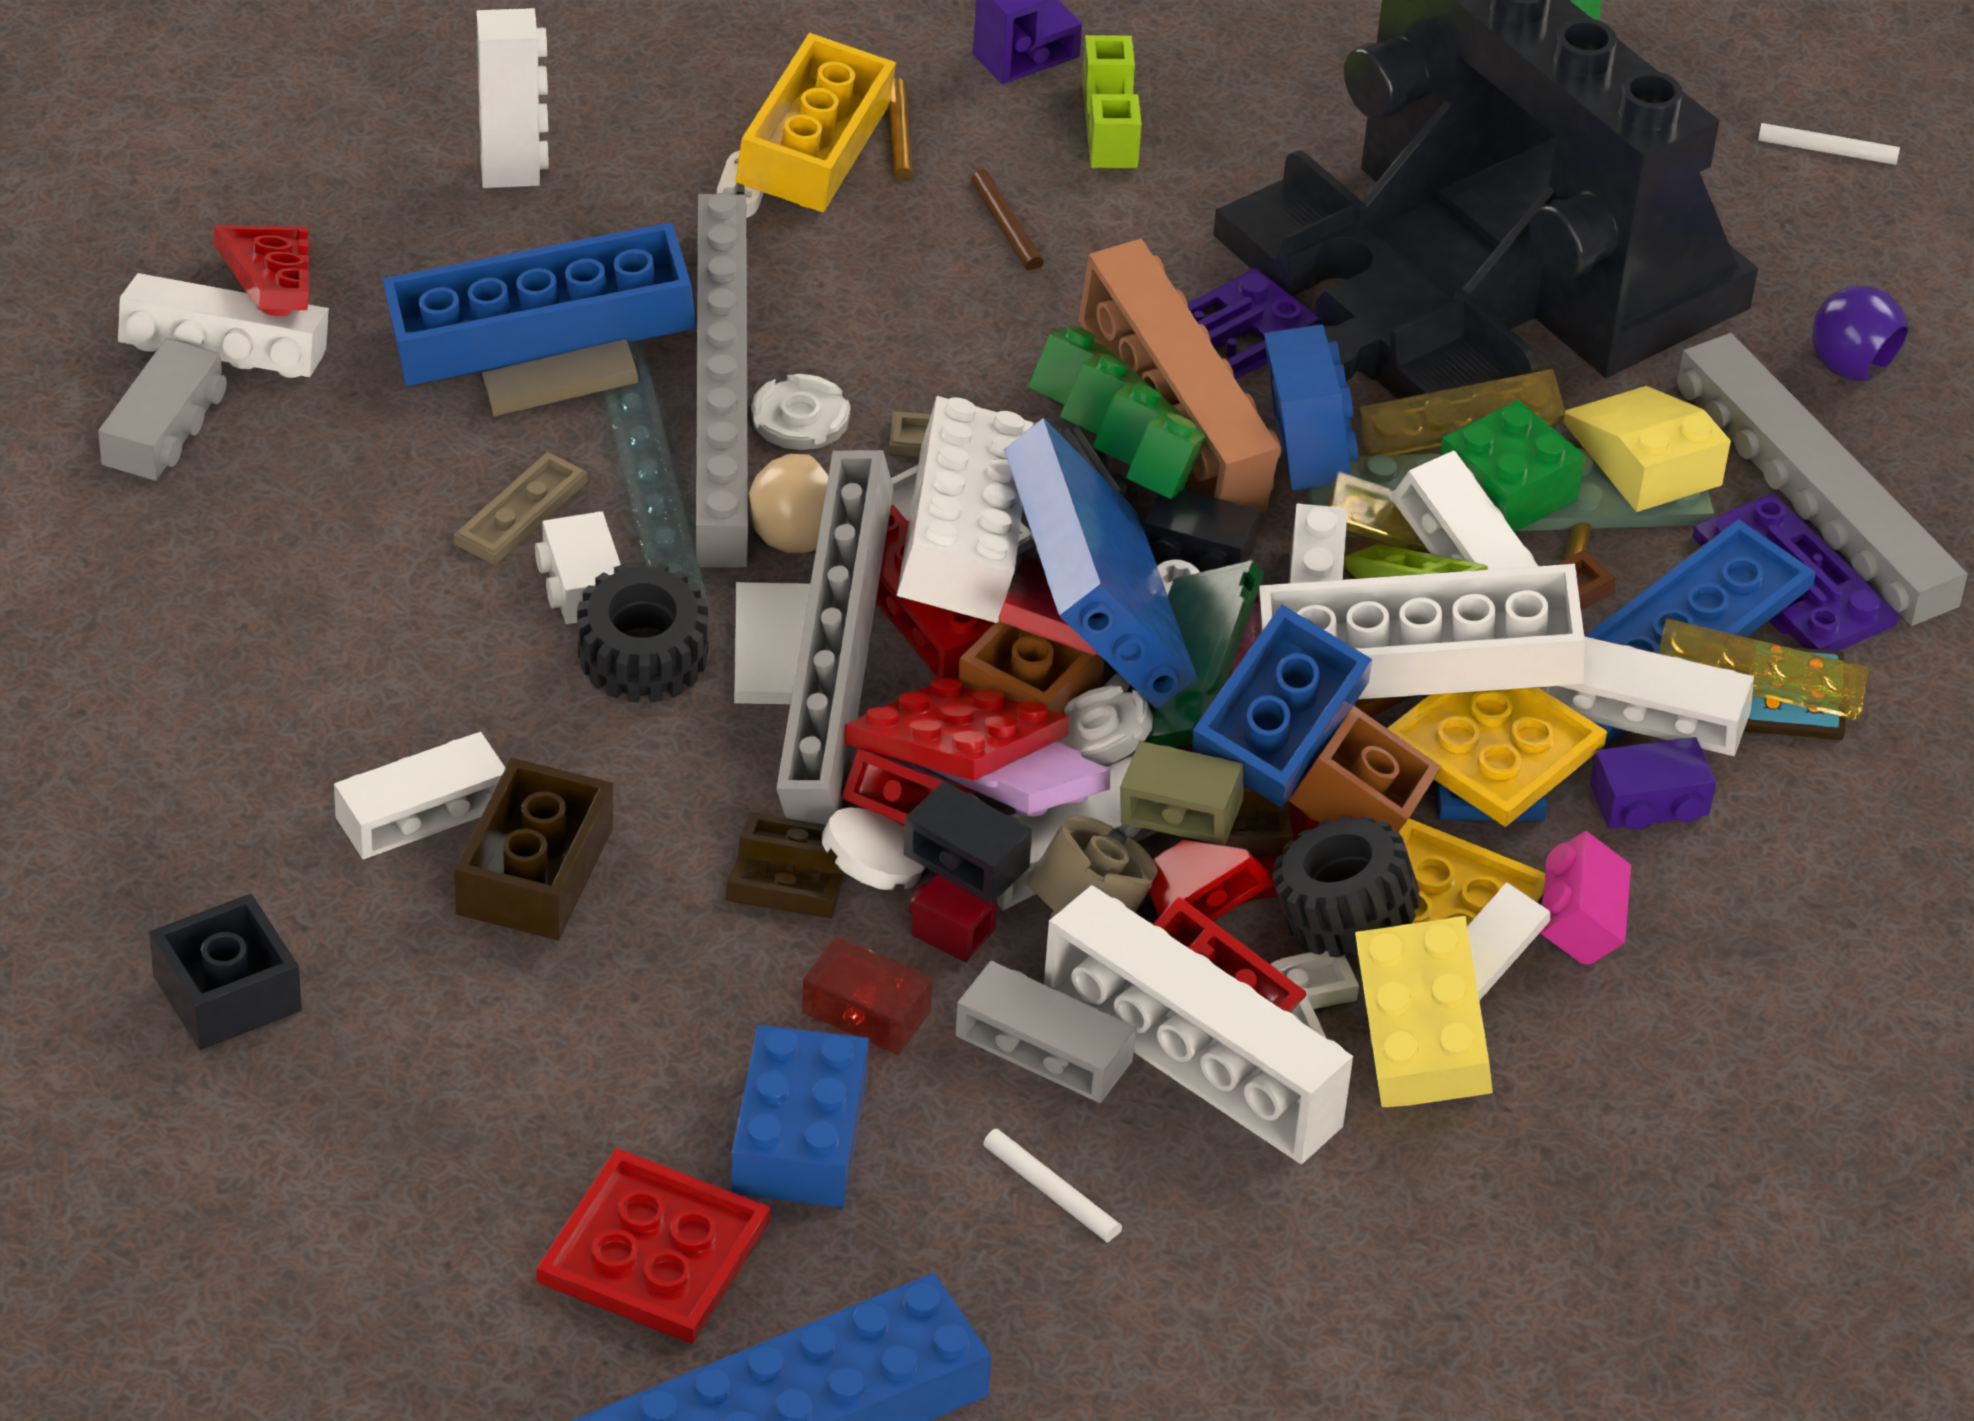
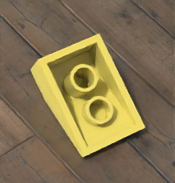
M1644 386L1561 412V421L1636 512L1723 484L1731 441L1704 409L1651 387Z

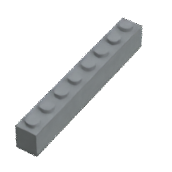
M1732 333L1683 350L1677 377V384L1683 397L1687 400H1693L1701 409L1708 413L1719 428L1735 443L1740 456L1744 459H1750L1763 472L1768 485L1773 489H1779L1793 503L1797 515L1801 519H1808L1822 533L1825 543L1832 550H1838L1852 564L1853 570L1865 582L1868 581L1910 626L1960 607L1968 573Z
M883 450L832 452L776 788L785 818L827 825L830 817L837 810H841L844 807L845 800L841 799L848 780L853 746L845 744V724L858 718L894 490Z

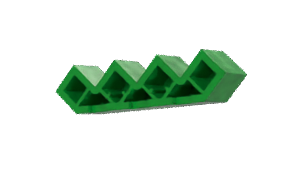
M1069 325L1068 328L1062 326L1051 333L1028 388L1064 404L1060 415L1061 418L1097 434L1092 446L1093 448L1131 465L1126 475L1127 479L1169 499L1174 498L1183 490L1206 435L1192 421L1188 420L1164 399L1158 391L1153 389L1128 367L1126 362L1119 359L1106 346L1095 342L1096 336L1090 331L1075 325Z

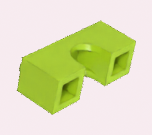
M1085 35L1082 85L1091 168H1138L1142 123L1138 94H1133L1135 61L1132 36Z

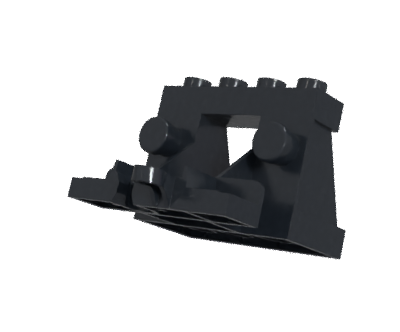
M1382 0L1377 43H1366L1355 48L1347 55L1344 63V80L1347 91L1354 105L1367 117L1361 170L1377 182L1361 201L1307 153L1297 150L1286 157L1283 180L1216 209L1213 236L1250 269L1257 268L1289 295L1299 294L1327 279H1346L1323 291L1317 299L1315 313L1320 318L1319 325L1323 324L1327 341H1337L1340 363L1343 364L1346 381L1354 376L1356 369L1363 370L1369 378L1377 380L1441 438L1518 399L1532 410L1538 376V360L1533 349L1511 329L1535 318L1606 379L1750 309L1758 267L1729 244L1700 174L1701 171L1711 167L1719 120L1682 91V87L1676 79L1668 74L1657 71L1617 39L1614 30L1610 26L1592 19L1570 0Z

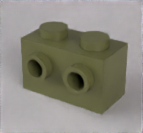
M1139 741L1120 785L1121 823L1225 846L1244 800L1243 763L1226 760L1221 757L1179 750L1170 746Z

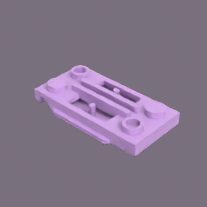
M1058 742L1051 743L975 781L911 763L1015 808L1016 813L1023 816H1040L1045 814L1048 808L1064 803H1082L1090 795L1110 790V769L1083 758L1081 752Z

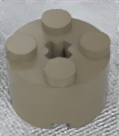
M1075 815L1067 818L1063 826L1058 829L1027 879V885L1053 909L1050 915L1051 919L1091 885L1111 898L1120 900L1128 909L1135 913L1157 875V867L1153 859L1129 836L1124 844L1109 836L1113 828L1109 824L1091 817Z

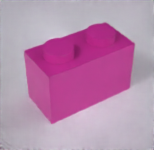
M1587 831L1582 832L1567 843L1558 844L1547 855L1542 906L1550 911V922L1543 928L1540 934L1579 963L1591 965L1625 944L1631 864Z

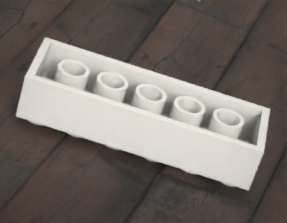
M940 396L936 397L920 450L897 596L998 623V617L1015 571L1023 509L1004 449L1033 426V422L1024 420L1018 414L1010 411L994 412L976 407L972 402L963 398L947 399Z
M1575 564L1259 586L1262 631L1280 605L1283 604L1372 659L1369 683L1358 699L1585 684V639Z
M1093 885L1049 920L1044 985L1059 992L1067 993L1078 1001L1107 1014L1115 1015L1124 1022L1135 1026L1134 1053L1301 1165L1343 1127L1353 1056L1346 1052L1338 1043L1328 1040L1300 1022L1294 1014L1280 1009L1256 993L1248 984L1239 982L1213 965L1204 955L1197 954L1172 938L1164 929L1152 925L1128 909L1120 900L1111 898Z

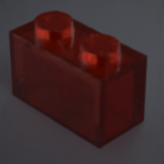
M836 936L803 978L802 1013L854 1036L869 1038L870 1043L899 1055L931 1013L933 978L920 973L912 967L903 966L873 953L864 946L855 945Z

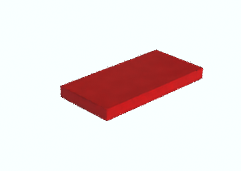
M1023 555L998 617L1000 622L1083 652L1098 655L1059 616L1041 560Z

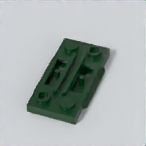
M1252 560L1173 579L1168 599L1197 679L1158 709H1155L1147 701L1153 715L1152 730L1144 742L1173 748L1193 744V729L1226 683L1249 615L1256 602V596L1264 572ZM1129 685L1127 692L1132 693V689H1136L1132 685Z

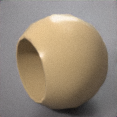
M788 454L772 460L755 476L748 492V517L756 533L768 546L786 554H807L815 551L817 548L828 475L812 456Z

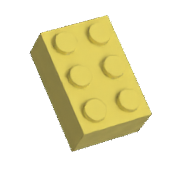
M1460 916L1355 932L1381 1106H1409L1493 1093L1489 1057L1466 917Z

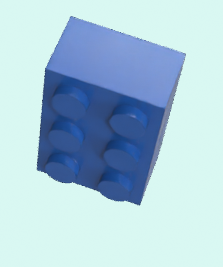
M1323 324L1264 333L1274 416L1292 491L1351 482L1350 462L1359 461L1355 432L1352 431L1350 417H1353L1351 393L1346 385L1343 364L1340 363L1337 341H1327Z
M1281 604L1193 729L1192 752L1243 763V784L1283 808L1368 685L1372 659Z
M757 1024L732 1150L731 1192L745 1196L844 1208L867 1082L869 1038Z

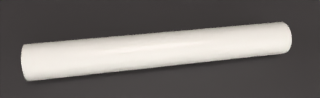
M1761 123L1758 141L1897 165L1900 147L1765 123Z
M999 1129L992 1130L986 1136L983 1144L986 1149L1108 1243L1121 1232L1122 1225Z

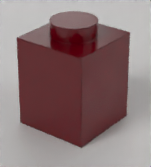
M937 874L928 885L922 884L919 886L911 898L909 904V913L912 914L911 935L966 963L995 931L997 900L989 904Z

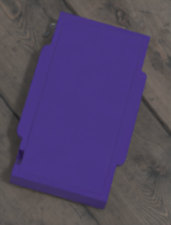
M1257 268L1187 303L1188 309L1197 323L1203 324L1206 327L1214 348L1227 342L1226 357L1229 358L1227 361L1233 370L1235 380L1268 363L1264 333L1319 325L1320 318ZM1217 303L1223 307V309L1203 319L1204 314L1201 311ZM1252 330L1263 339V341L1236 355L1237 340L1234 338Z
M1774 492L1694 526L1692 538L1701 546L1708 543L1739 519L1815 571L1814 586L1769 620L1780 633H1789L1803 648L1839 651L1897 625L1899 613Z

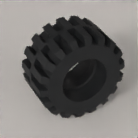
M635 562V567L626 568L625 564L613 567L614 574L608 575L605 572L601 573L595 578V586L588 585L582 593L583 601L578 603L577 608L578 658H580L584 675H590L591 684L597 689L607 685L608 696L617 699L621 692L627 693L628 702L639 703L640 695H650L652 703L662 701V693L667 691L672 698L682 694V684L684 683L691 687L698 680V672H703L707 664L708 606L706 598H701L699 586L696 583L688 584V575L680 570L672 574L669 572L668 565L660 563L657 564L656 568L647 567V562ZM641 627L653 628L663 632L647 638L632 637L624 634L628 630Z
M1352 816L1340 817L1338 821L1334 822L1327 820L1318 823V827L1312 830L1306 829L1299 833V839L1296 841H1289L1282 849L1284 854L1278 856L1275 860V872L1272 873L1273 883L1290 934L1294 936L1295 942L1302 948L1309 947V951L1317 955L1328 951L1330 957H1342L1347 953H1352V956L1358 955L1355 932L1412 924L1416 917L1415 910L1420 908V891L1403 837L1398 830L1393 831L1391 825L1384 821L1375 823L1374 818L1363 816L1355 820Z

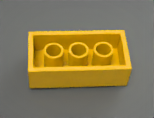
M809 33L742 137L735 182L762 191V193L799 204L802 207L824 213L889 106L896 62Z

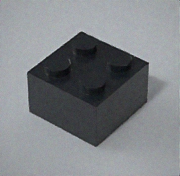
M252 893L149 931L153 977L199 1050L302 1011L299 965Z

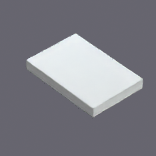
M736 582L734 703L791 704L810 584Z

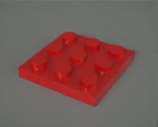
M939 678L931 681L930 686L916 692L902 694L899 696V700L883 707L871 708L867 710L866 715L846 723L845 744L975 781L1068 736L1069 715L1050 711L1048 706L1041 702L1027 701L1021 703L1006 699L1004 693L997 690L977 691L962 687V682L959 680Z
M616 1148L537 1266V1283L694 1344L770 1223L771 1207Z

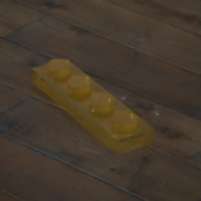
M1549 369L1362 406L1359 408V419L1369 457L1371 458L1376 455L1391 456L1441 446L1442 438L1518 399L1547 424L1563 422L1565 409L1554 370Z
M1667 618L1658 649V654L1678 657L1687 661L1754 676L1752 695L1855 720L1859 719L1863 709L1870 668L1867 666Z

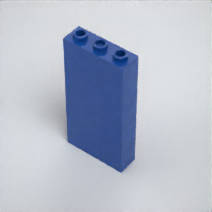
M1043 418L1008 445L1004 451L1058 614L1155 709H1158L1197 679V675L1137 510Z

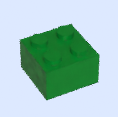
M1519 399L1442 438L1440 456L1451 451L1457 453L1465 466L1473 473L1476 481L1494 506L1502 512L1505 521L1513 532L1578 500L1585 455Z

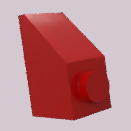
M858 748L841 799L905 825V817L943 781L975 795L976 791L928 769Z
M1182 840L1153 859L1157 867V875L1152 882L1149 893L1159 916L1180 896L1214 922L1273 884V877L1246 849Z

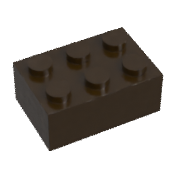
M510 758L454 869L456 915L559 941L613 829V783Z

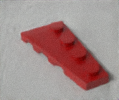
M214 225L212 244L258 310L273 316H287L291 314V310H308L309 227Z

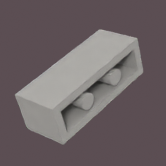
M166 338L98 430L101 465L157 481L167 466H175L180 458L184 441L189 434L194 436L198 434L202 427L206 410L211 403L219 404L225 394L227 380L222 375L221 353Z
M994 961L988 963L957 1003L955 1036L1098 1103L1104 1100L1133 1061L1135 1026L1124 1022L1115 1015L1102 1012L1076 1000L1067 993L1054 990L1028 978L1019 971L1011 970Z

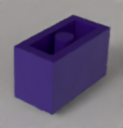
M1697 737L1596 750L1590 779V786L1609 829L1620 827L1640 829L1648 826L1650 823L1670 820L1691 822L1701 816L1709 815L1716 780Z

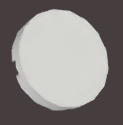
M806 374L787 375V381L775 384L776 379L769 381L754 395L751 406V418L755 430L765 440L782 448L796 450L821 448L837 441L847 430L851 408L848 399L846 401L842 397V390L835 383L819 376Z
M1105 686L1089 690L1072 699L1064 707L1065 715H1069L1068 736L1056 742L1081 752L1083 758L1101 766L1111 765L1135 751L1139 741L1144 742L1152 730L1153 715L1147 701L1137 690L1132 689V693L1124 692L1121 686Z
M853 807L837 810L830 817L822 833V845L827 853L832 849L838 856L835 863L844 873L866 885L882 890H894L896 884H904V889L912 888L919 881L926 868L903 855L905 826L870 810Z

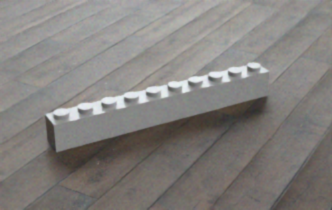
M726 193L698 194L696 567H747L746 195Z

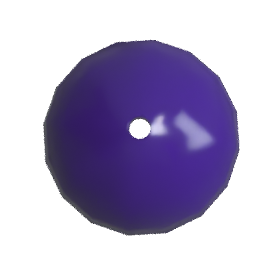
M1850 286L1833 293L1820 306L1814 317L1812 342L1817 357L1832 373L1848 380L1869 381L1873 378L1868 373L1870 364L1886 368L1903 346L1908 335L1909 326L1904 310L1889 293L1873 286Z

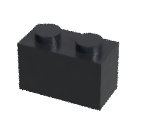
M1183 489L1172 499L1158 494L1144 522V532L1155 562L1161 564L1170 560H1183L1191 563L1199 572H1204L1249 560L1256 545L1260 510Z
M943 781L905 817L903 855L989 904L996 901L1030 867L1032 829L1023 825L1018 819L1005 815L980 801L973 794L964 792L946 781Z

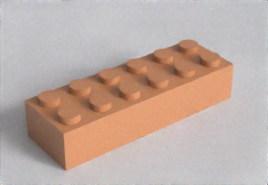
M1142 238L1090 253L1078 319L1079 323L1084 329L1096 336L1095 342L1106 346L1119 359L1126 362L1128 367L1153 389L1158 391L1164 399L1188 420L1192 421L1206 435L1186 481V489L1260 510V513L1267 511L1270 493L1274 488L1277 460L1281 455L1279 439L1272 429H1267L1258 415L1253 398L1247 393L1244 394L1234 379L1233 370L1229 362L1224 358L1221 359L1211 344L1206 327L1203 324H1198L1189 311L1182 291L1175 289L1166 276L1161 259L1157 255H1152Z

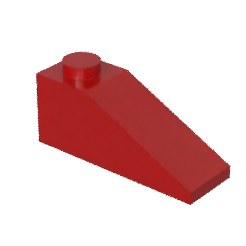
M1180 896L1174 900L1153 924L1164 929L1172 938L1195 953L1207 957L1213 965L1239 982L1248 984L1256 993L1284 1011L1292 1013L1306 997L1304 989Z

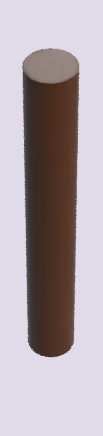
M986 170L975 172L971 178L972 184L1026 270L1042 267L1043 259Z

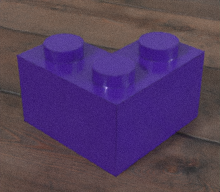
M976 0L973 55L1001 84L1080 57L1082 23L1059 0Z

